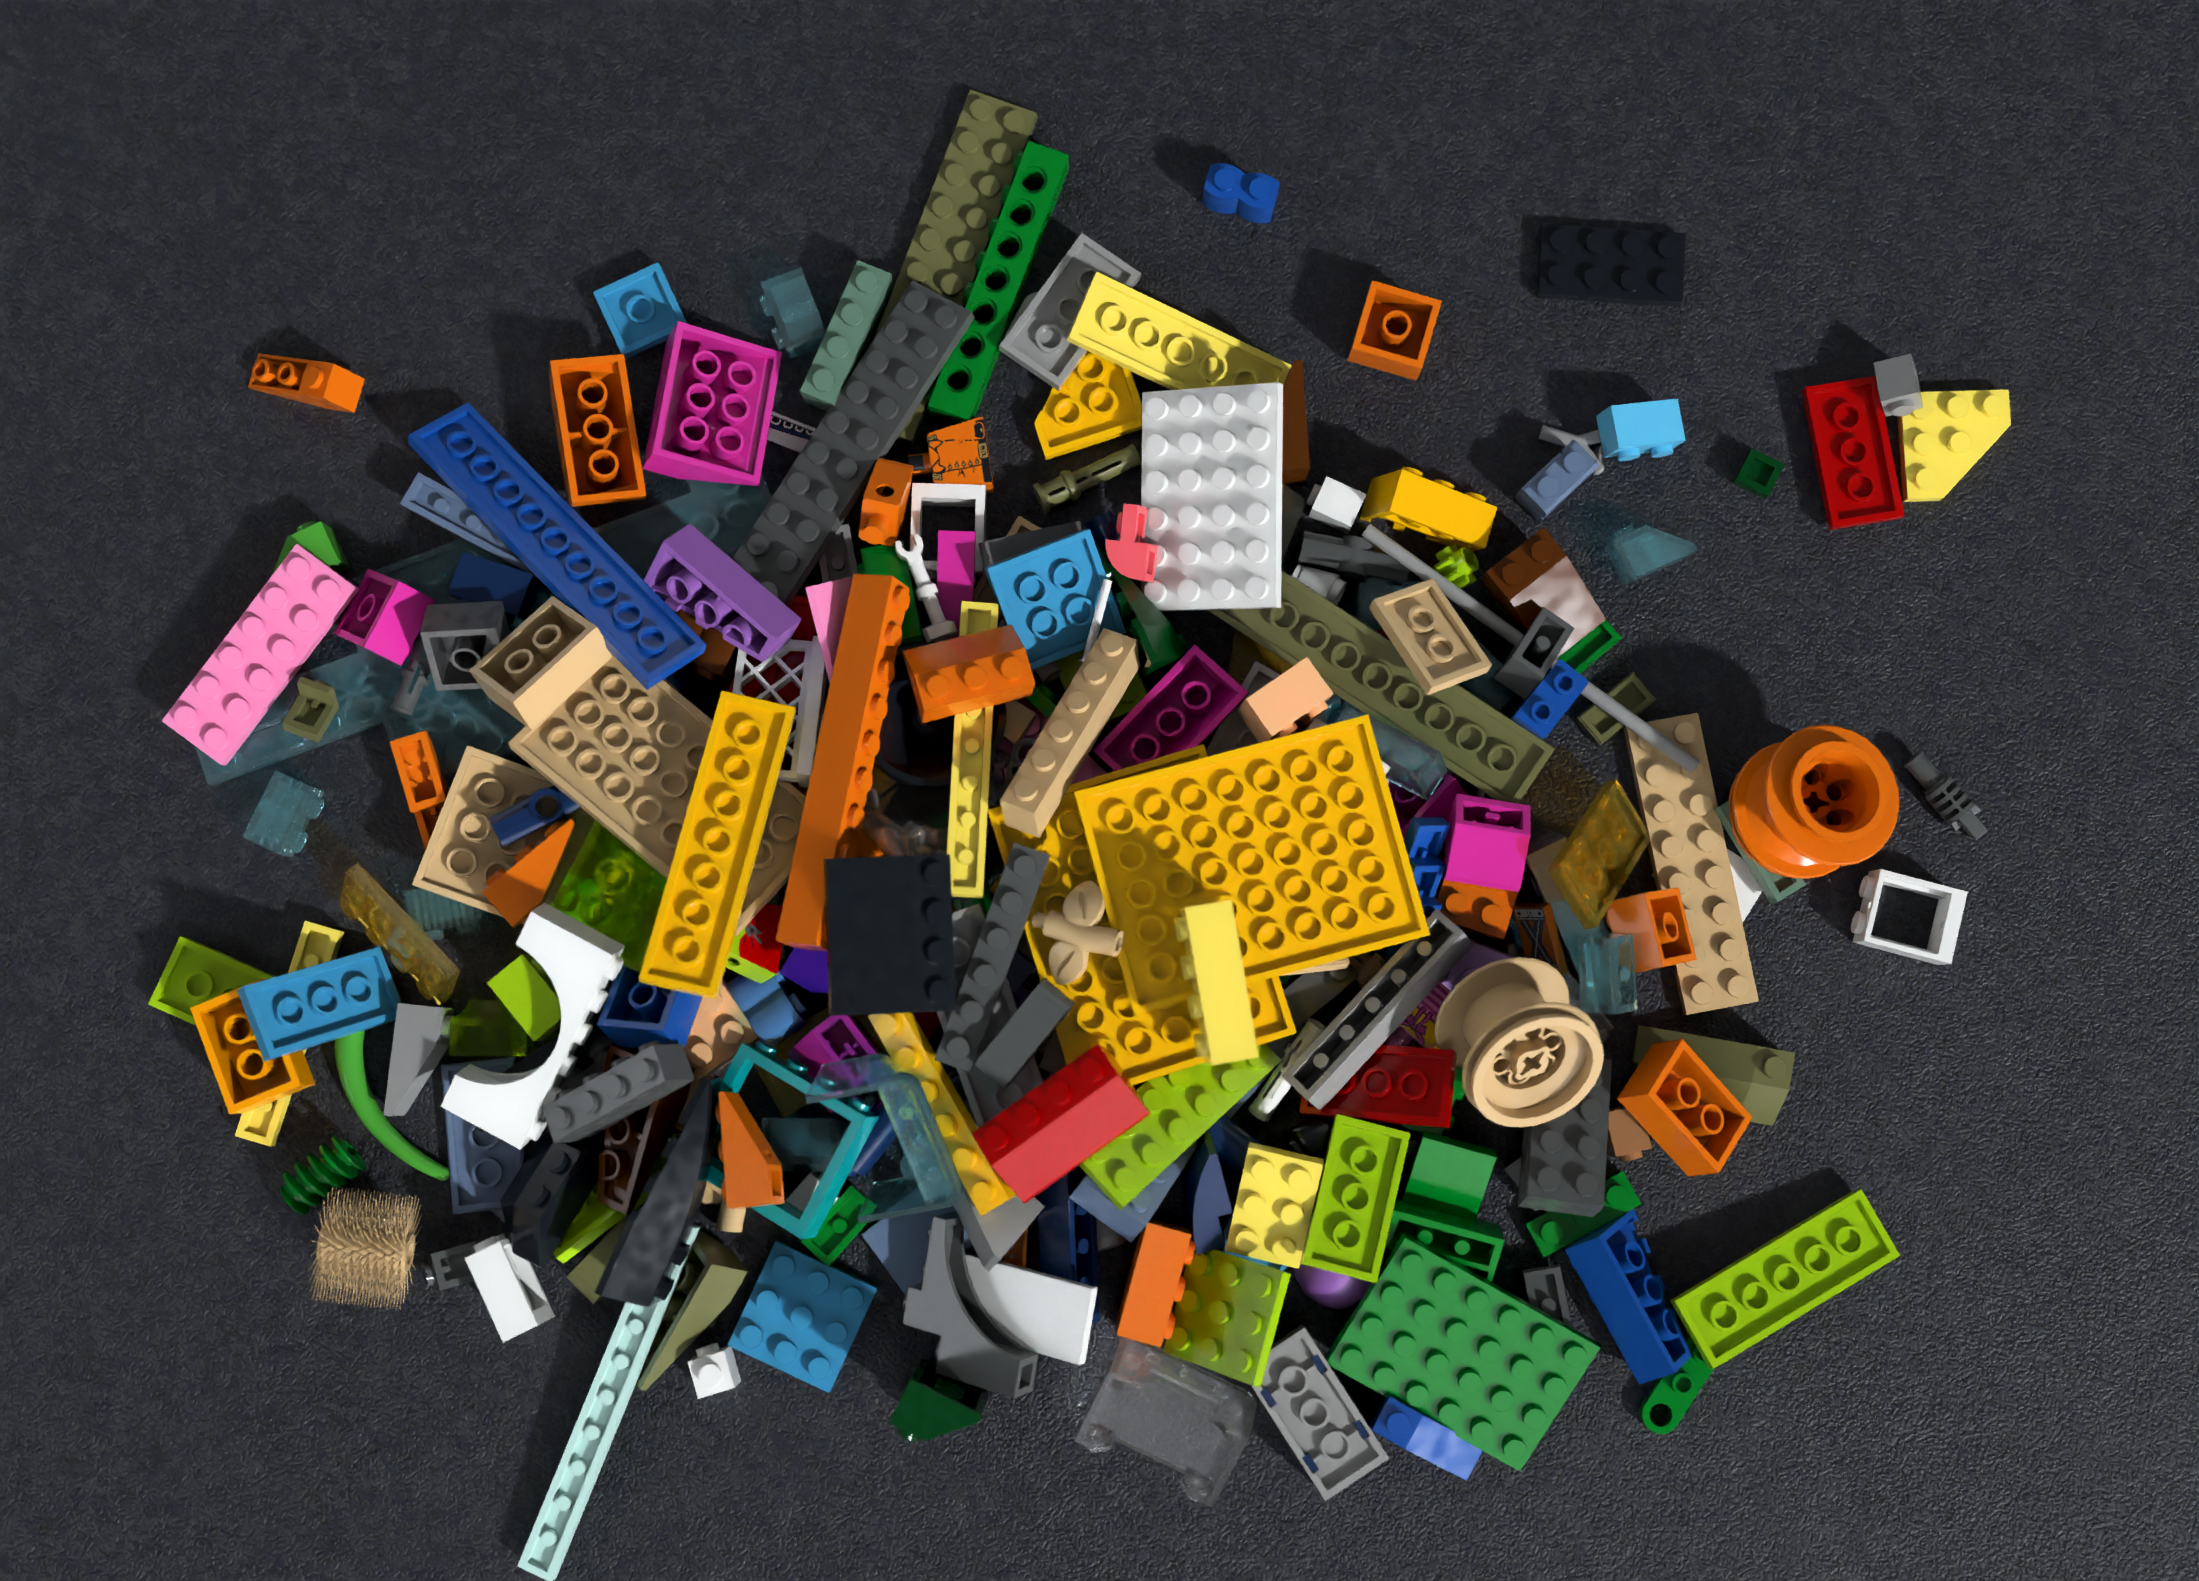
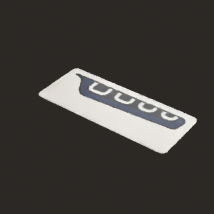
M772 411L767 440L801 453L816 428Z

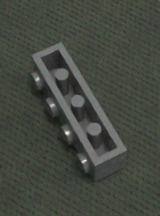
M658 1040L645 1043L638 1048L639 1053L613 1061L610 1064L611 1069L585 1077L582 1080L583 1085L580 1087L566 1089L557 1093L556 1100L542 1108L553 1142L585 1141L695 1080L683 1044H661Z

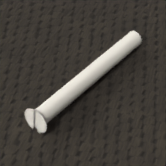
M1103 579L1083 658L1079 661L1084 662L1097 640L1112 584L1110 580Z

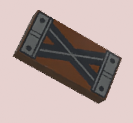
M1518 903L1513 907V912L1525 957L1547 962L1556 968L1562 976L1565 975L1568 969L1551 903Z

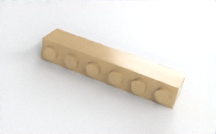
M1103 628L1000 799L1005 825L1038 838L1041 836L1140 667L1136 639Z

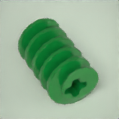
M336 1134L331 1136L334 1145L333 1149L323 1143L319 1145L321 1158H318L313 1153L306 1155L309 1167L296 1162L294 1164L297 1172L296 1176H293L288 1171L282 1173L285 1184L280 1186L281 1195L285 1202L300 1215L309 1213L310 1206L315 1207L321 1204L322 1196L327 1198L328 1192L329 1197L331 1194L333 1195L334 1187H344L347 1182L346 1178H356L359 1173L358 1169H367L358 1151L348 1141L343 1140Z

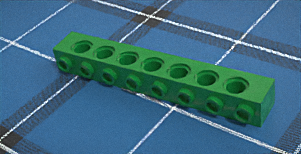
M1028 141L1024 152L1018 151L1012 169L1016 173L1012 185L1006 183L1001 195L1000 204L1004 206L1000 217L994 216L989 226L987 235L991 238L987 250L981 249L976 261L975 270L979 271L974 283L969 282L963 295V303H966L965 308L971 311L974 317L980 311H989L993 314V318L986 323H980L974 319L941 369L937 382L932 383L925 395V402H928L930 415L955 424L975 418L1000 353L999 345L1004 340L1006 332L1010 327L1069 170L1068 154ZM1032 180L1039 181L1043 185L1036 191H1030L1024 187L1027 182ZM1018 213H1025L1030 216L1029 221L1024 224L1015 223L1012 218ZM1007 245L1018 249L1017 253L1011 257H1005L999 251ZM993 278H1000L1006 282L1004 287L998 290L990 289L987 283ZM973 343L980 346L981 350L974 356H966L961 352L967 344ZM957 376H961L968 380V384L963 389L956 390L949 386L950 381Z

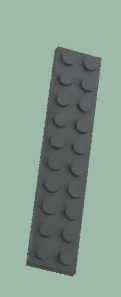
M913 280L842 388L835 406L831 405L732 558L787 607L793 601L867 486L877 458H885L975 318L968 309Z

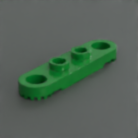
M1688 1332L1684 1339L1691 1358L1674 1374L1658 1378L1639 1409V1417L1642 1424L1656 1434H1667L1676 1428L1714 1370L1707 1367ZM1656 1404H1665L1670 1413L1669 1418L1663 1424L1656 1425L1650 1419V1411Z

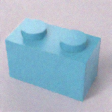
M1678 398L1611 405L1596 416L1604 458L1618 456V461H1629L1639 458L1640 454L1651 453L1653 458L1663 457L1672 454L1673 448L1686 441Z

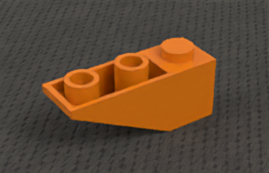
M258 353L252 368L248 388L330 410L355 413L365 379L334 363Z
M572 819L566 823L562 820L554 823L544 832L547 839L536 848L532 844L525 847L514 857L517 863L507 872L503 868L499 869L484 882L488 887L482 893L514 929L529 917L532 910L545 903L577 827Z
M718 1092L719 1102L716 1104L715 1113L718 1123L721 1124L722 1140H720L718 1145V1153L721 1162L724 1163L725 1176L721 1183V1193L724 1201L727 1203V1209L785 1204L782 1165L740 1095L733 1092Z

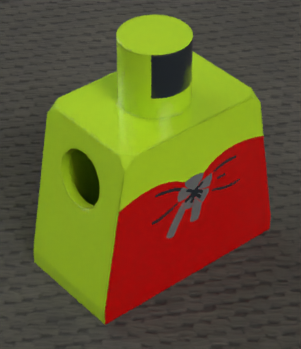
M766 904L737 936L734 935L726 968L761 984L778 974L782 943L776 941L783 906Z

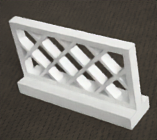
M813 636V641L790 639L788 644L755 668L746 659L747 653L738 648L732 693L744 696L742 687L756 678L765 688V691L756 697L757 699L766 700L772 696L777 703L787 705L776 692L791 681L801 690L800 696L788 704V706L795 707V709L798 707V715H795L794 718L796 730L790 734L786 747L787 754L792 758L791 771L780 770L777 781L798 782L799 787L808 788L822 724L828 676L818 636ZM790 651L805 652L804 662L792 671L781 659ZM776 662L787 675L770 686L760 673ZM745 667L750 671L746 675H744ZM801 673H803V675H802V682H801V681L799 680V678L797 677V676H799ZM794 741V747L792 750L789 747V744Z

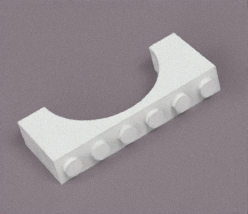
M546 903L530 912L516 945L524 949L540 963L550 977L559 998L561 1028L552 1054L543 1065L520 1073H496L469 1064L455 1074L440 1106L518 1149H522L531 1140L536 1142L545 1130L547 1121L543 1119L545 1115L542 1108L555 1101L556 1094L562 1091L558 1086L562 1078H567L576 1065L578 1058L573 1056L578 1044L582 1046L586 1042L592 1031L593 1025L589 1024L593 1013H598L606 1002L608 993L604 991L609 979L613 981L617 977L624 963V960L620 959L625 947L624 945Z

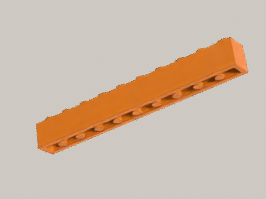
M853 574L776 941L796 949L827 952L824 859L857 858L856 847L860 829L865 821L864 808L866 798L872 787V769L875 756L880 748L879 736L882 721L888 709L887 697L889 687L895 676L894 663L896 653L902 641V624L905 611L910 603V588L894 576Z

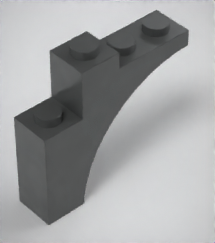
M949 1212L933 1216V1221L928 1229L929 1246L927 1258L922 1266L923 1283L908 1287V1292L903 1300V1309L905 1311L903 1324L941 1336L935 1351L937 1359L936 1374L1011 1398L1032 1392L1038 1354L1031 1352L1008 1337L996 1325L981 1304L969 1276L964 1250V1226L958 1214Z

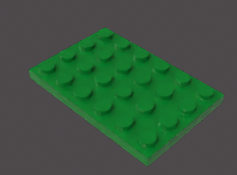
M1403 1232L1381 1267L1377 1283H1371L1324 1358L1329 1366L1385 1397L1392 1396L1453 1430L1455 1436L1521 1471L1596 1356L1600 1346L1592 1338Z

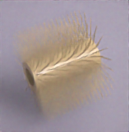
M348 1189L346 1203L345 1194L342 1208L341 1199L338 1205L337 1197L335 1205L334 1196L331 1211V1194L329 1218L327 1200V1220L325 1219L324 1206V1225L320 1216L322 1229L319 1232L318 1241H312L317 1242V1250L314 1253L317 1256L315 1261L317 1260L318 1262L312 1273L313 1276L318 1265L316 1271L318 1276L315 1285L316 1289L319 1278L317 1295L321 1283V1291L324 1285V1298L328 1281L326 1301L330 1284L329 1299H331L334 1284L333 1298L337 1285L335 1298L337 1301L339 1287L341 1296L344 1283L342 1303L345 1289V1302L347 1300L349 1286L350 1294L353 1287L351 1301L353 1302L355 1289L357 1298L359 1285V1298L362 1291V1301L365 1288L366 1296L369 1290L368 1303L371 1291L373 1300L376 1288L379 1302V1290L382 1281V1298L385 1292L384 1305L387 1294L389 1302L392 1290L391 1302L394 1296V1308L396 1296L399 1300L400 1289L402 1298L403 1282L405 1297L406 1277L408 1295V1271L411 1279L410 1268L413 1265V1257L418 1255L414 1254L417 1234L414 1235L416 1228L414 1230L416 1210L413 1218V1196L410 1207L408 1199L406 1218V1198L402 1209L403 1197L400 1209L399 1200L396 1209V1199L394 1208L392 1198L389 1212L390 1196L387 1208V1195L384 1208L383 1199L380 1208V1199L377 1206L376 1197L374 1210V1195L371 1207V1194L368 1207L366 1198L364 1209V1197L361 1205L360 1196L357 1209V1200L354 1206L355 1191L352 1206L350 1197L347 1208Z

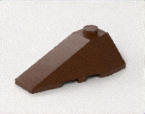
M610 1044L603 1072L611 1069L610 1064L613 1061L639 1053L638 1049L617 1047L615 1044ZM691 1067L692 1073L694 1075L695 1068ZM691 1082L604 1130V1151L599 1155V1202L625 1215L631 1214L686 1104Z

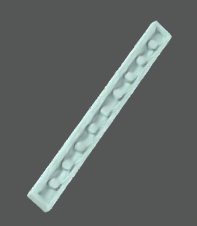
M693 1225L691 1234L686 1242L690 1245L689 1252L680 1266L676 1265L671 1275V1278L674 1279V1284L667 1298L649 1307L625 1302L517 1567L547 1581L556 1579L700 1226Z

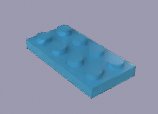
M380 947L246 985L237 990L264 1062L395 1021L397 1004L402 1003Z

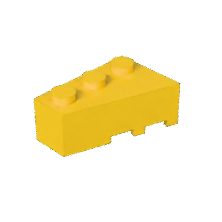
M1402 467L1400 470L1371 479L1360 520L1371 522L1373 518L1378 517L1394 522L1392 528L1394 530L1404 532L1405 527L1425 534V539L1440 544L1452 546L1456 543L1459 548L1466 546L1472 551L1486 548L1498 507L1486 503L1484 496L1472 492L1463 494L1454 490L1455 486L1452 483L1443 480H1428L1422 477L1423 473L1411 467Z

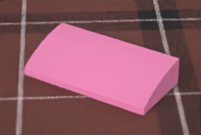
M853 576L805 587L829 683L831 682Z

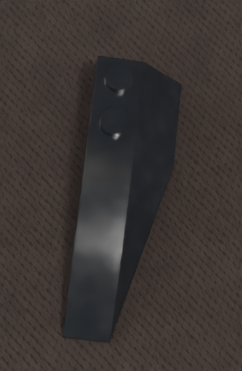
M715 1074L702 1077L679 1121V1125L684 1127V1130L681 1134L676 1133L665 1147L662 1156L666 1164L664 1168H660L656 1172L654 1177L650 1176L643 1189L647 1192L648 1198L638 1212L632 1210L597 1285L595 1294L644 1307H649L660 1300L664 1301L669 1295L674 1284V1279L671 1278V1275L676 1265L680 1266L689 1252L690 1245L686 1242L691 1234L706 1188L718 1124L715 1108L717 1102H719L718 1092H720L721 1077Z

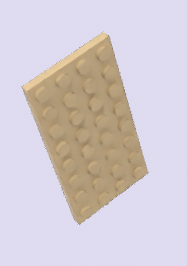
M613 656L533 730L525 726L508 744L511 750L666 879L668 878L713 720L664 680L646 690ZM777 781L735 936L745 928L789 880L806 796L787 781Z

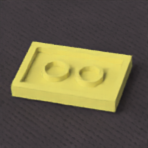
M1249 1142L1225 1251L1299 1269L1324 1159Z

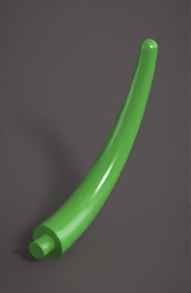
M365 1030L335 1039L334 1052L338 1075L349 1103L364 1126L385 1148L408 1165L438 1180H447L450 1177L449 1168L419 1151L393 1127L386 1116H383V1112L373 1096L366 1076L363 1056Z

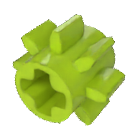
M1455 543L1435 554L1439 562L1433 566V569L1459 588L1463 589L1477 580L1473 572L1479 569V562L1470 548L1466 546L1459 548L1458 544Z

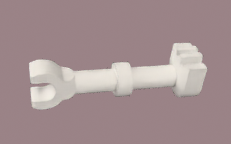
M918 534L914 535L913 540L916 548L910 552L903 549L900 540L896 541V554L900 559L906 561L910 567L918 588L915 591L919 601H923L932 624L922 629L925 642H941L956 636L959 632L955 622L945 619L936 596L939 591L936 584L931 583L921 555L923 552L922 538Z

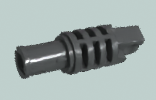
M1919 751L1903 764L1924 788L1925 799L1954 831L1962 827L1975 840L1988 831L1975 816L1981 811L1980 808L1950 775H1942L1924 755L1923 751Z

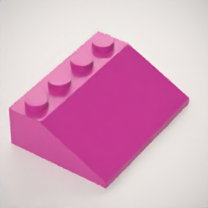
M677 321L666 341L642 469L676 479L758 486L782 352Z

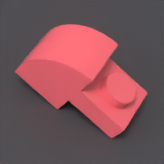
M1124 504L1123 512L1118 514L1116 523L1117 533L1120 534V541L1105 540L1108 559L1113 567L1122 575L1131 579L1154 583L1158 546L1144 543L1148 508L1135 504Z

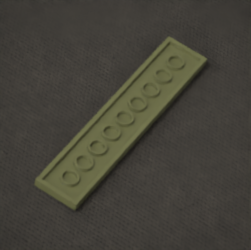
M970 89L875 337L912 280L965 308L966 303H963L965 289L969 282L974 283L979 272L975 270L978 255L981 249L987 250L991 238L987 235L990 223L994 216L1000 217L1004 206L1000 204L1003 189L1006 183L1011 185L1016 175L1012 171L1018 151H1025L1037 121L1036 112ZM939 374L937 375L934 382H937ZM925 396L897 439L911 444L914 443L928 407V402H925Z
M1282 569L1281 608L1208 610L1292 666L1308 657L1334 694L1366 715L1368 714L1369 717L1495 800L1519 803L1555 750L1554 746L1540 739L1525 727H1521L1511 718L1459 684L1426 695L1390 639Z

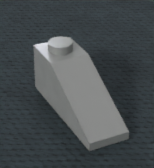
M406 1003L397 1004L383 1116L406 1115L450 1046V1039L455 1035L457 1021L456 1017L453 1016L454 1008Z

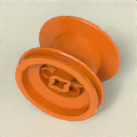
M1825 724L1801 729L1791 734L1784 741L1769 745L1755 753L1736 775L1728 800L1732 831L1746 855L1759 866L1773 874L1802 879L1824 876L1835 871L1840 866L1857 864L1872 857L1891 837L1899 813V790L1895 775L1880 750L1867 738L1851 729ZM1807 774L1811 778V785L1805 780ZM1826 790L1829 791L1833 800L1829 799ZM1827 815L1832 818L1833 825L1828 824Z

